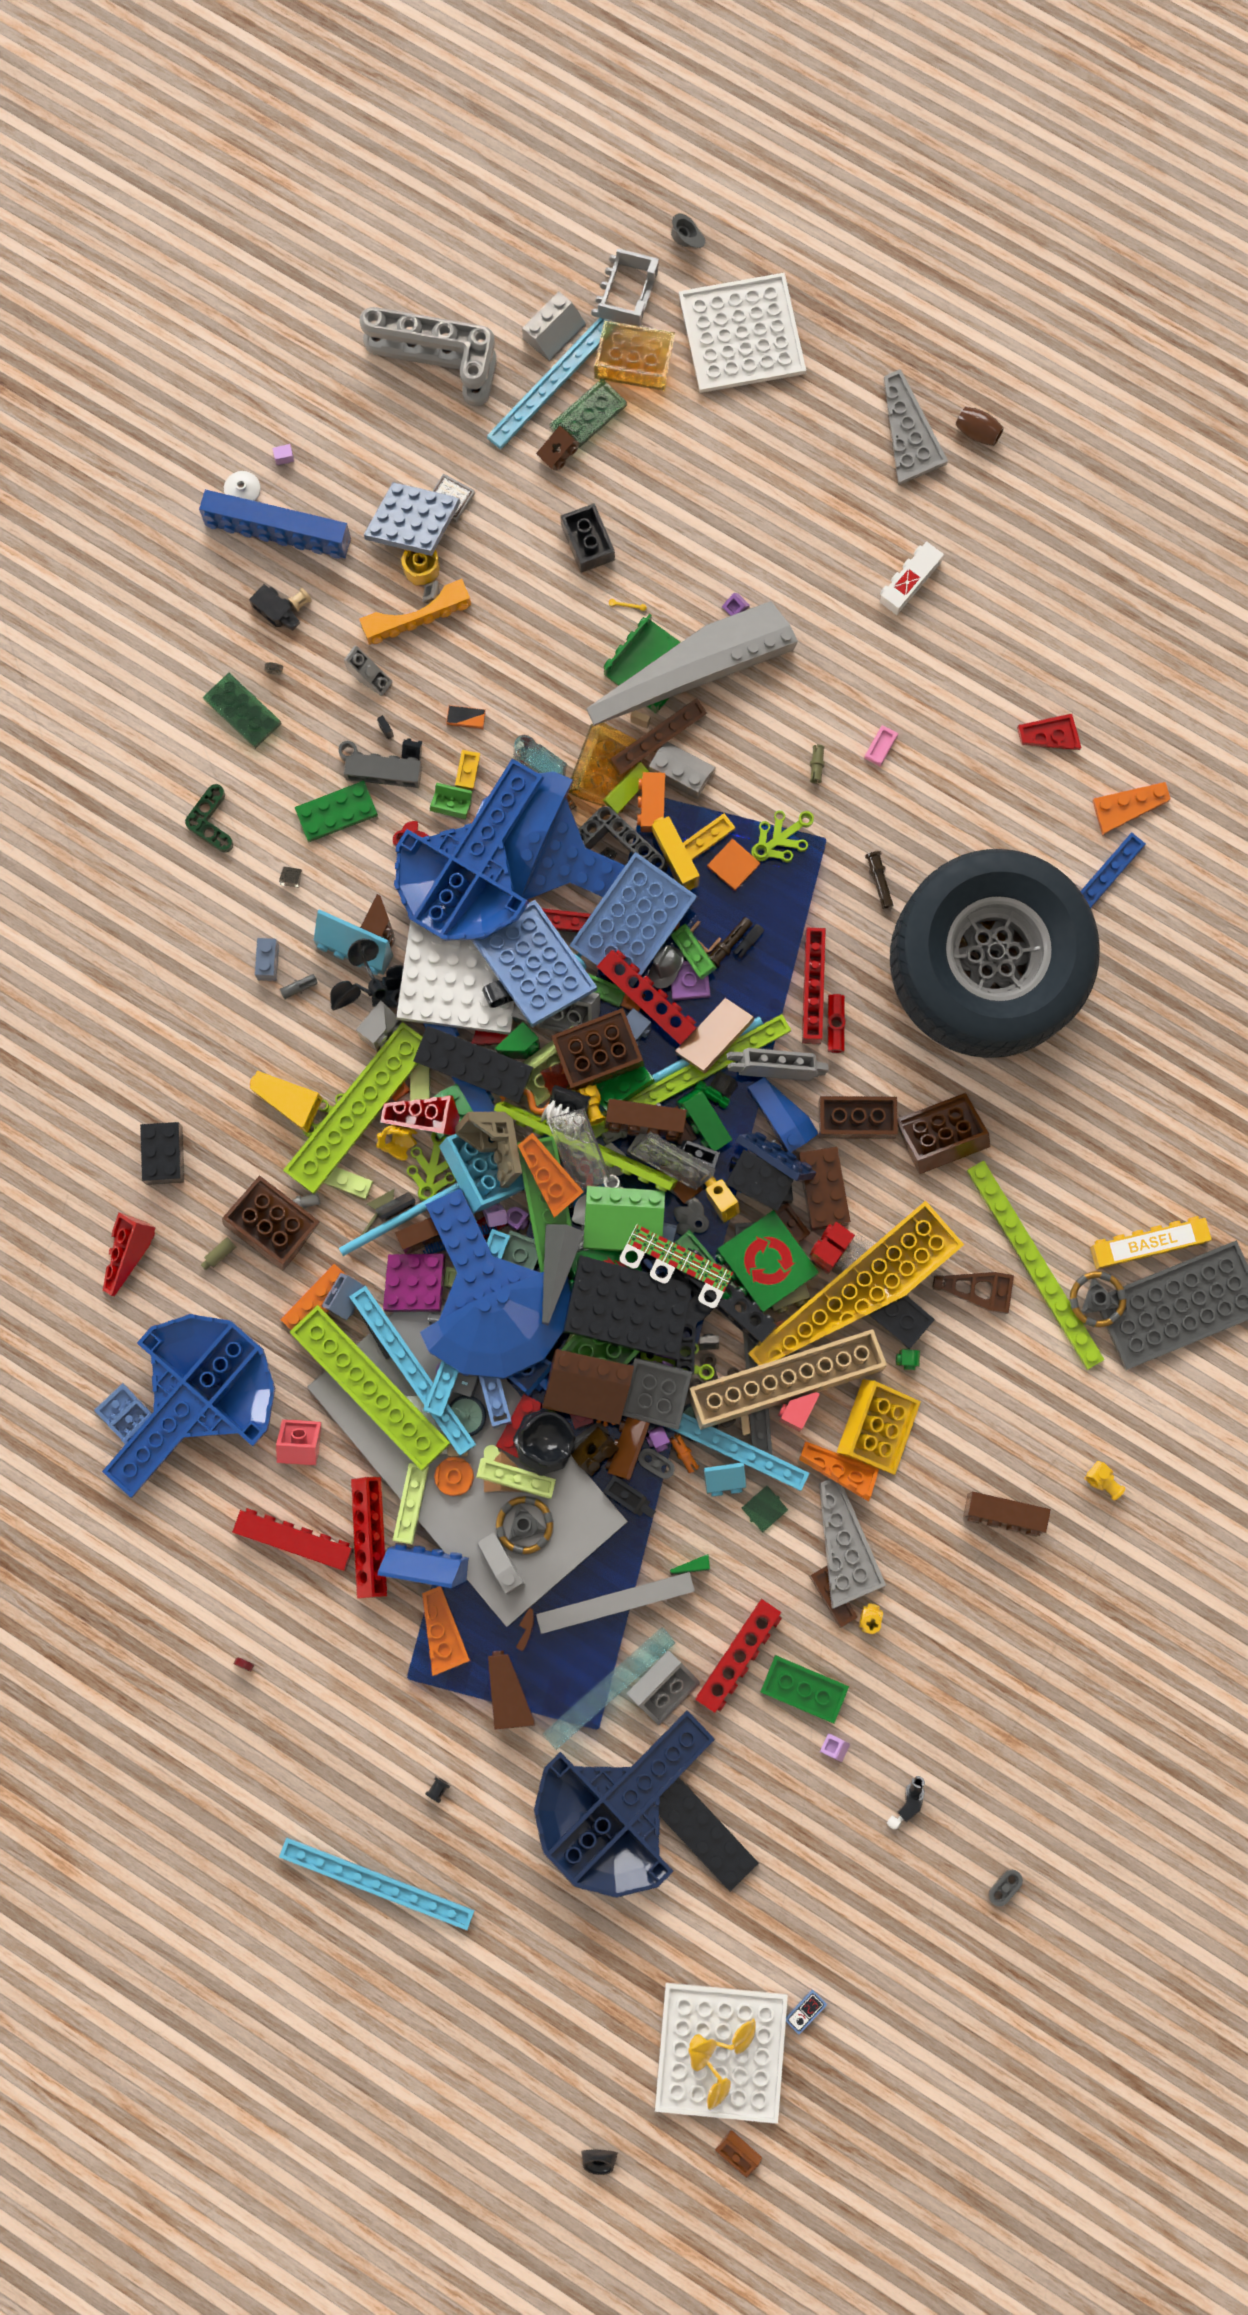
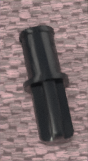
M755 924L749 933L742 937L743 940L733 950L735 955L739 953L737 957L743 959L749 949L755 946L754 943L764 932L762 926Z

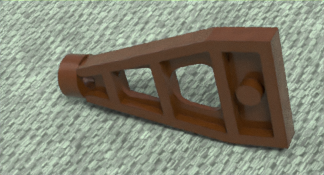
M998 1272L947 1276L935 1274L932 1289L944 1291L988 1311L1008 1314L1014 1275ZM957 1281H970V1292L967 1294L957 1291ZM977 1283H991L992 1288L989 1299L981 1298L975 1294V1285Z

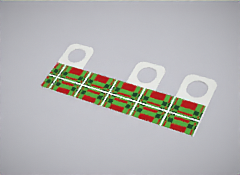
M637 1224L620 1256L621 1263L631 1268L639 1266L645 1253L657 1258L650 1271V1276L663 1284L669 1281L675 1268L705 1282L698 1299L701 1303L711 1308H715L718 1305L733 1275V1272ZM630 1250L638 1254V1259L634 1263H629L625 1259L626 1253ZM658 1266H665L668 1269V1275L665 1278L656 1276L655 1271ZM707 1290H713L717 1295L716 1300L712 1303L704 1299V1293Z

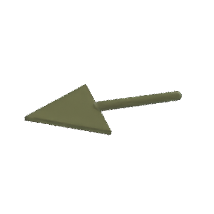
M394 1189L367 1203V1205L376 1210L380 1206L392 1201ZM375 1213L361 1235L368 1232L378 1217L377 1213Z

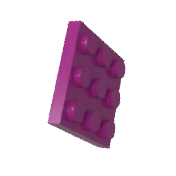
M388 1254L383 1310L385 1312L441 1311L446 1256L444 1254Z

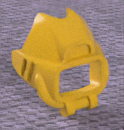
M388 1126L382 1133L377 1134L378 1142L376 1147L381 1148L382 1151L391 1154L396 1159L405 1161L408 1159L406 1152L417 1144L412 1134H417L418 1132L409 1127ZM392 1134V1141L385 1144L386 1135Z

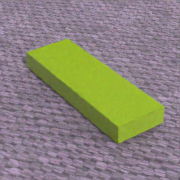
M638 762L606 796L603 802L618 814L639 791V778L643 777V772H649L648 769L641 762Z

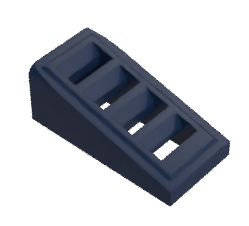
M648 1257L643 1260V1268L648 1273H650L656 1258ZM658 1266L655 1271L656 1276H662L666 1269L664 1266Z

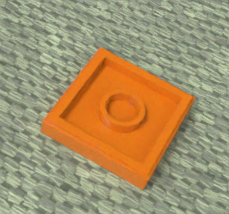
M732 838L707 867L731 889L736 891L760 866V862Z

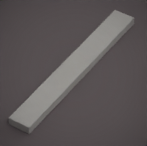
M690 1572L539 1613L536 1616L541 1634L695 1592Z

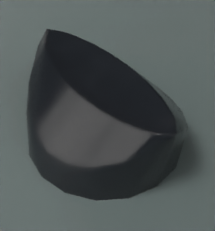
M595 2149L582 2150L583 2168L587 2172L596 2175L609 2174L614 2169L618 2152Z

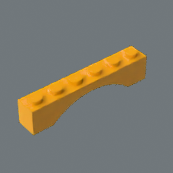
M459 579L445 585L440 594L430 604L416 612L404 615H387L375 612L359 618L368 644H379L388 637H397L406 630L412 631L419 625L430 624L440 617H448L452 612L463 611L471 605V600L463 580Z

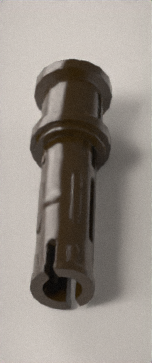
M874 851L866 854L865 859H868L869 873L874 877L882 909H887L894 906L884 874L886 868L882 864L881 851Z
M743 917L725 940L717 943L715 950L710 955L708 954L717 968L720 967L723 959L731 954V949L753 925L747 917Z

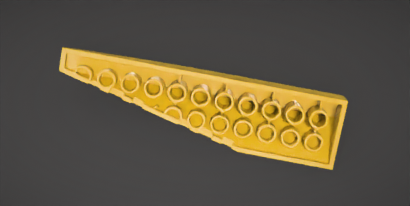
M925 1200L775 1329L760 1346L757 1345L748 1354L758 1366L778 1360L904 1297L964 1244Z

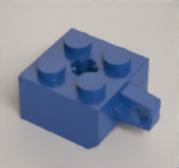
M545 1359V1361L530 1367V1373H523L524 1371L508 1379L530 1397L536 1389L539 1392L542 1388L546 1391L552 1363Z

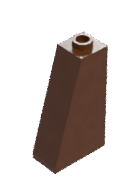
M431 1217L395 1232L405 1254H411L425 1247V1245L427 1246L441 1239Z
M504 1651L492 1652L493 1656H488L494 1730L535 1726L534 1717L510 1655L504 1654Z

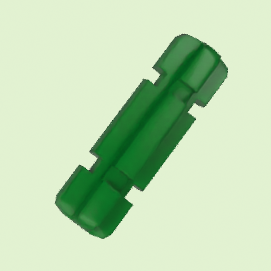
M699 1081L695 1086L696 1090L703 1091L707 1098L715 1103L718 1102L722 1108L725 1109L729 1105V1098L723 1097L720 1092L711 1086H707L705 1082Z

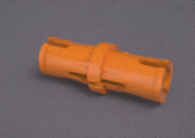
M675 1434V1438L671 1437L669 1441L677 1452L676 1456L682 1460L688 1473L694 1472L693 1468L697 1470L699 1465L691 1455L692 1451L686 1446L681 1435Z

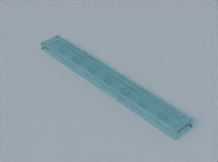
M661 1627L543 1733V1736L557 1750L676 1642Z

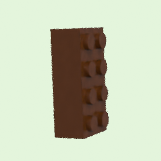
M820 1096L819 1138L895 1139L898 1135L897 1097Z
M609 1099L604 1129H608V1132L611 1133L625 1131L628 1135L632 1136L646 1134L648 1138L657 1139L658 1136L666 1137L668 1141H677V1139H681L684 1133L686 1109Z
M831 1147L799 1152L798 1161L808 1163L812 1166L811 1169L817 1172L814 1179L802 1181L811 1231L826 1229L829 1224L833 1226L835 1222L842 1226H848L851 1220L838 1148Z
M972 1491L967 1494L963 1517H967L968 1522L979 1524L984 1521L990 1527L998 1528L1002 1525L1006 1526L1008 1531L1021 1532V1530H1024L1026 1535L1037 1537L1047 1532L1051 1509Z

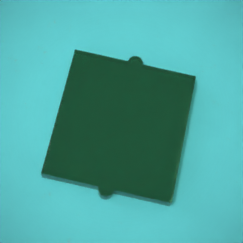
M768 1486L764 1487L741 1508L750 1518V1522H754L762 1533L788 1511L786 1506L779 1500L780 1497L776 1496Z

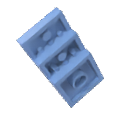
M124 1383L94 1409L124 1444L131 1439L152 1414Z

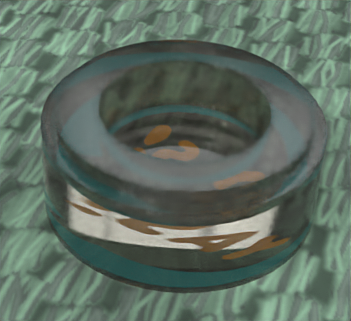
M267 662L265 663L264 671L273 675H281L283 673V665Z

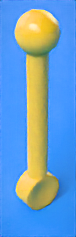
M615 599L609 600L611 607L618 605L640 609L641 611L647 609L645 604L635 605L616 602Z

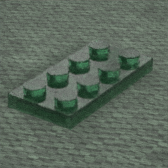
M602 378L550 423V429L555 432L559 426L565 428L580 442L579 449L627 406V402Z
M230 672L203 696V700L255 749L282 724Z

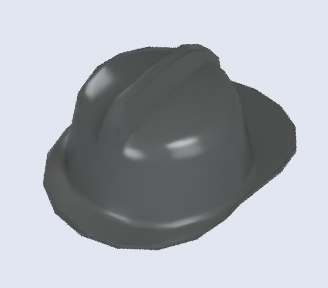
M678 213L672 218L673 227L671 229L673 240L683 247H704L706 243L705 238L694 221L685 214Z
M667 945L661 948L655 955L649 972V978L654 982V987L663 989L674 982L684 962V955L680 949Z

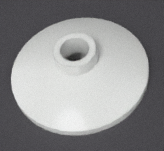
M247 471L233 473L224 484V493L227 495L255 501L260 494L259 480L255 475Z

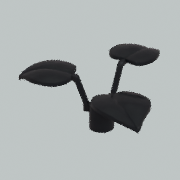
M364 938L355 941L348 950V960L353 966H359L364 963L372 980L369 982L368 989L357 983L352 985L350 981H342L336 984L330 993L332 1011L353 1003L359 998L361 990L369 996H373L377 1001L385 999L388 994L387 990L395 991L401 988L404 966H392L386 971V977H383L382 981L375 979L367 961L375 959L378 955L379 947L377 943Z

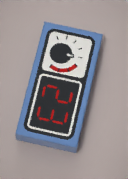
M812 1989L786 2016V2022L800 2034L827 2006V2003Z

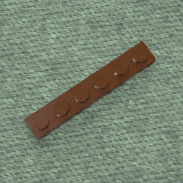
M698 698L694 699L609 759L610 763L618 775L623 774L702 718L707 712Z

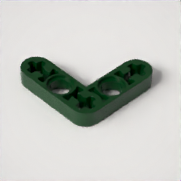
M213 784L206 790L188 814L185 824L192 833L219 851L227 853L233 848L231 837L208 822L225 798L223 787ZM219 790L220 795L214 796L212 792H217ZM203 804L210 805V810L206 813L200 811V807ZM197 819L198 825L192 826L190 821H196ZM207 829H213L214 835L212 837H205L204 832ZM218 835H219V838H220L222 841H226V840H227V842H228V845H227V846H226V845H223V846H222L221 842H220L219 840H217Z

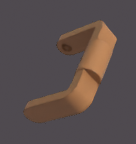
M699 920L690 929L692 933L700 925L701 922ZM719 937L709 950L700 941L699 943L706 953L710 954L716 948V944L721 942L722 939Z

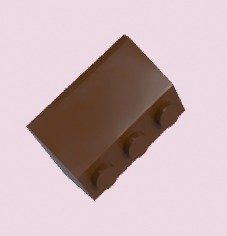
M377 894L360 928L388 940L392 948L396 938L394 937L395 935L382 898Z
M627 1417L626 1421L622 1420L618 1430L622 1432L620 1439H615L614 1441L619 1449L614 1453L613 1458H608L605 1469H608L607 1474L615 1475L620 1479L630 1482L650 1423Z

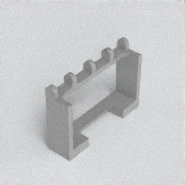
M617 249L616 255H610L609 261L614 263L613 268L607 267L605 269V274L610 275L609 281L601 282L600 288L605 290L604 296H596L595 301L599 303L598 309H592L591 315L639 328L658 272L659 259ZM619 264L647 271V279L634 311L606 304Z

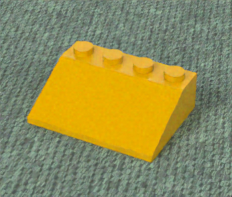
M862 1379L837 1453L895 1475L921 1401L877 1381Z

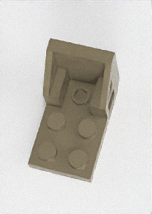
M467 1112L455 1126L456 1135L480 1152H495L494 1161L497 1163L498 1168L497 1179L500 1181L501 1188H508L522 1174L513 1119L505 1112Z

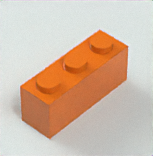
M643 772V777L639 778L638 790H642V796H638V808H641V814H637V826H641V832H652L654 821L664 817L665 773Z

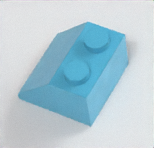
M744 1462L708 1467L703 1470L707 1494L711 1493V1497L721 1496L723 1491H731V1494L742 1493V1489L746 1488Z

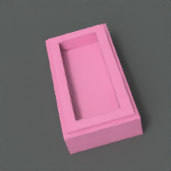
M882 725L864 759L881 767L898 733Z

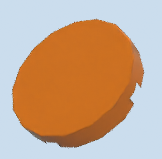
M448 1457L436 1467L434 1474L435 1483L445 1495L461 1496L471 1488L474 1481V1472L471 1465L463 1458Z

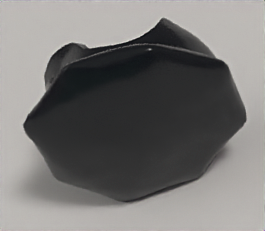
M545 1408L525 1415L513 1437L519 1462L540 1476L565 1468L574 1450L575 1434L569 1421L556 1411Z

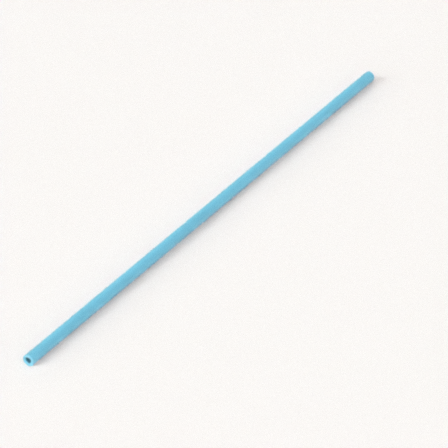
M755 1018L752 1024L739 1037L763 1025L761 1018ZM681 1059L653 1074L652 1077L655 1080L653 1084L690 1065V1063ZM601 1105L598 1106L601 1113L605 1111ZM544 1134L543 1136L539 1137L538 1139H540V1138H545V1137H550V1136L547 1135V1134ZM456 1183L339 1247L340 1252L343 1256L349 1254L427 1211L425 1204L460 1189V1186Z

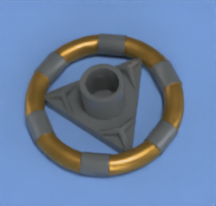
M1093 1271L1082 1275L1075 1281L1069 1300L1073 1313L1081 1322L1092 1327H1106L1114 1324L1121 1318L1126 1307L1127 1298L1125 1289L1117 1278L1103 1271ZM1095 1278L1108 1281L1114 1285L1117 1290L1119 1305ZM1092 1279L1082 1310L1080 1311L1077 1300L1078 1290L1088 1280ZM1117 1308L1116 1312L1105 1320H1095L1084 1315Z
M520 1496L511 1499L501 1508L496 1519V1532L499 1540L508 1550L518 1554H531L539 1551L549 1542L553 1532V1518L550 1510L542 1501L530 1496ZM522 1503L536 1506L542 1511L546 1529L521 1505ZM517 1505L508 1540L503 1527L504 1517ZM545 1532L536 1544L529 1547L511 1543Z

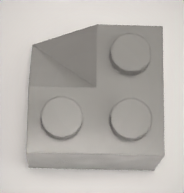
M380 1001L356 1031L361 1040L378 1052L401 1024V1020H396V1015Z

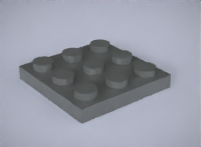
M635 1357L631 1384L622 1415L679 1430L693 1372Z

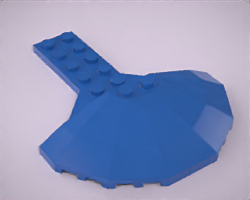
M511 759L472 823L458 829L453 828L439 832L440 834L425 837H420L406 829L396 845L397 860L395 863L396 880H394V886L401 897L402 904L405 906L410 920L445 941L485 939L519 920L529 901L514 893L504 842L543 782L544 777Z
M555 771L539 773L544 777L543 782L504 842L514 893L528 900L560 886L572 883L604 897L626 865L585 847L566 798L574 780ZM488 796L482 800L479 810L483 806Z
M461 1188L425 1204L457 1272L440 1319L420 1332L429 1353L453 1367L462 1375L507 1379L545 1361L547 1355L563 1333L571 1295L568 1276L548 1326L542 1324L544 1272L540 1273L492 1255Z
M188 1314L159 1325L151 1326L137 1344L151 1356L154 1412L102 1472L129 1497L133 1498L185 1437L238 1433L250 1445L255 1446L269 1429L276 1389L264 1349L230 1320Z

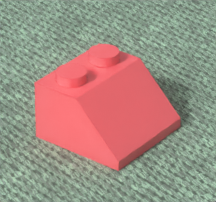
M815 1392L790 1400L787 1405L784 1403L778 1413V1416L781 1417L779 1422L800 1432L820 1394Z
M282 1419L276 1443L277 1463L316 1465L319 1454L321 1422Z

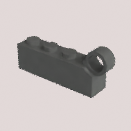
M344 741L340 744L338 751L341 759L345 761V780L412 788L420 787L422 764L418 759L411 757L400 759L398 756L393 755L381 757V755L375 753L363 755V753L358 752L355 743L352 741ZM347 747L354 749L353 754L350 756L343 754V750Z

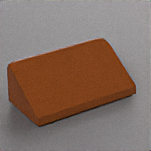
M732 2130L728 2132L715 2149L716 2152L746 2178L759 2166L762 2159L761 2155Z

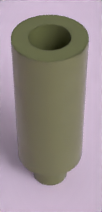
M226 1237L204 1257L205 1261L201 1266L205 1270L210 1266L214 1268L236 1246Z

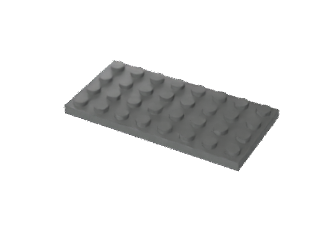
M1237 1240L1123 1286L1127 1298L1124 1313L1114 1324L1106 1327L1125 1370H1128L1247 1321L1248 1264ZM1117 1290L1108 1292L1119 1305ZM1117 1308L1099 1312L1103 1320L1116 1312Z

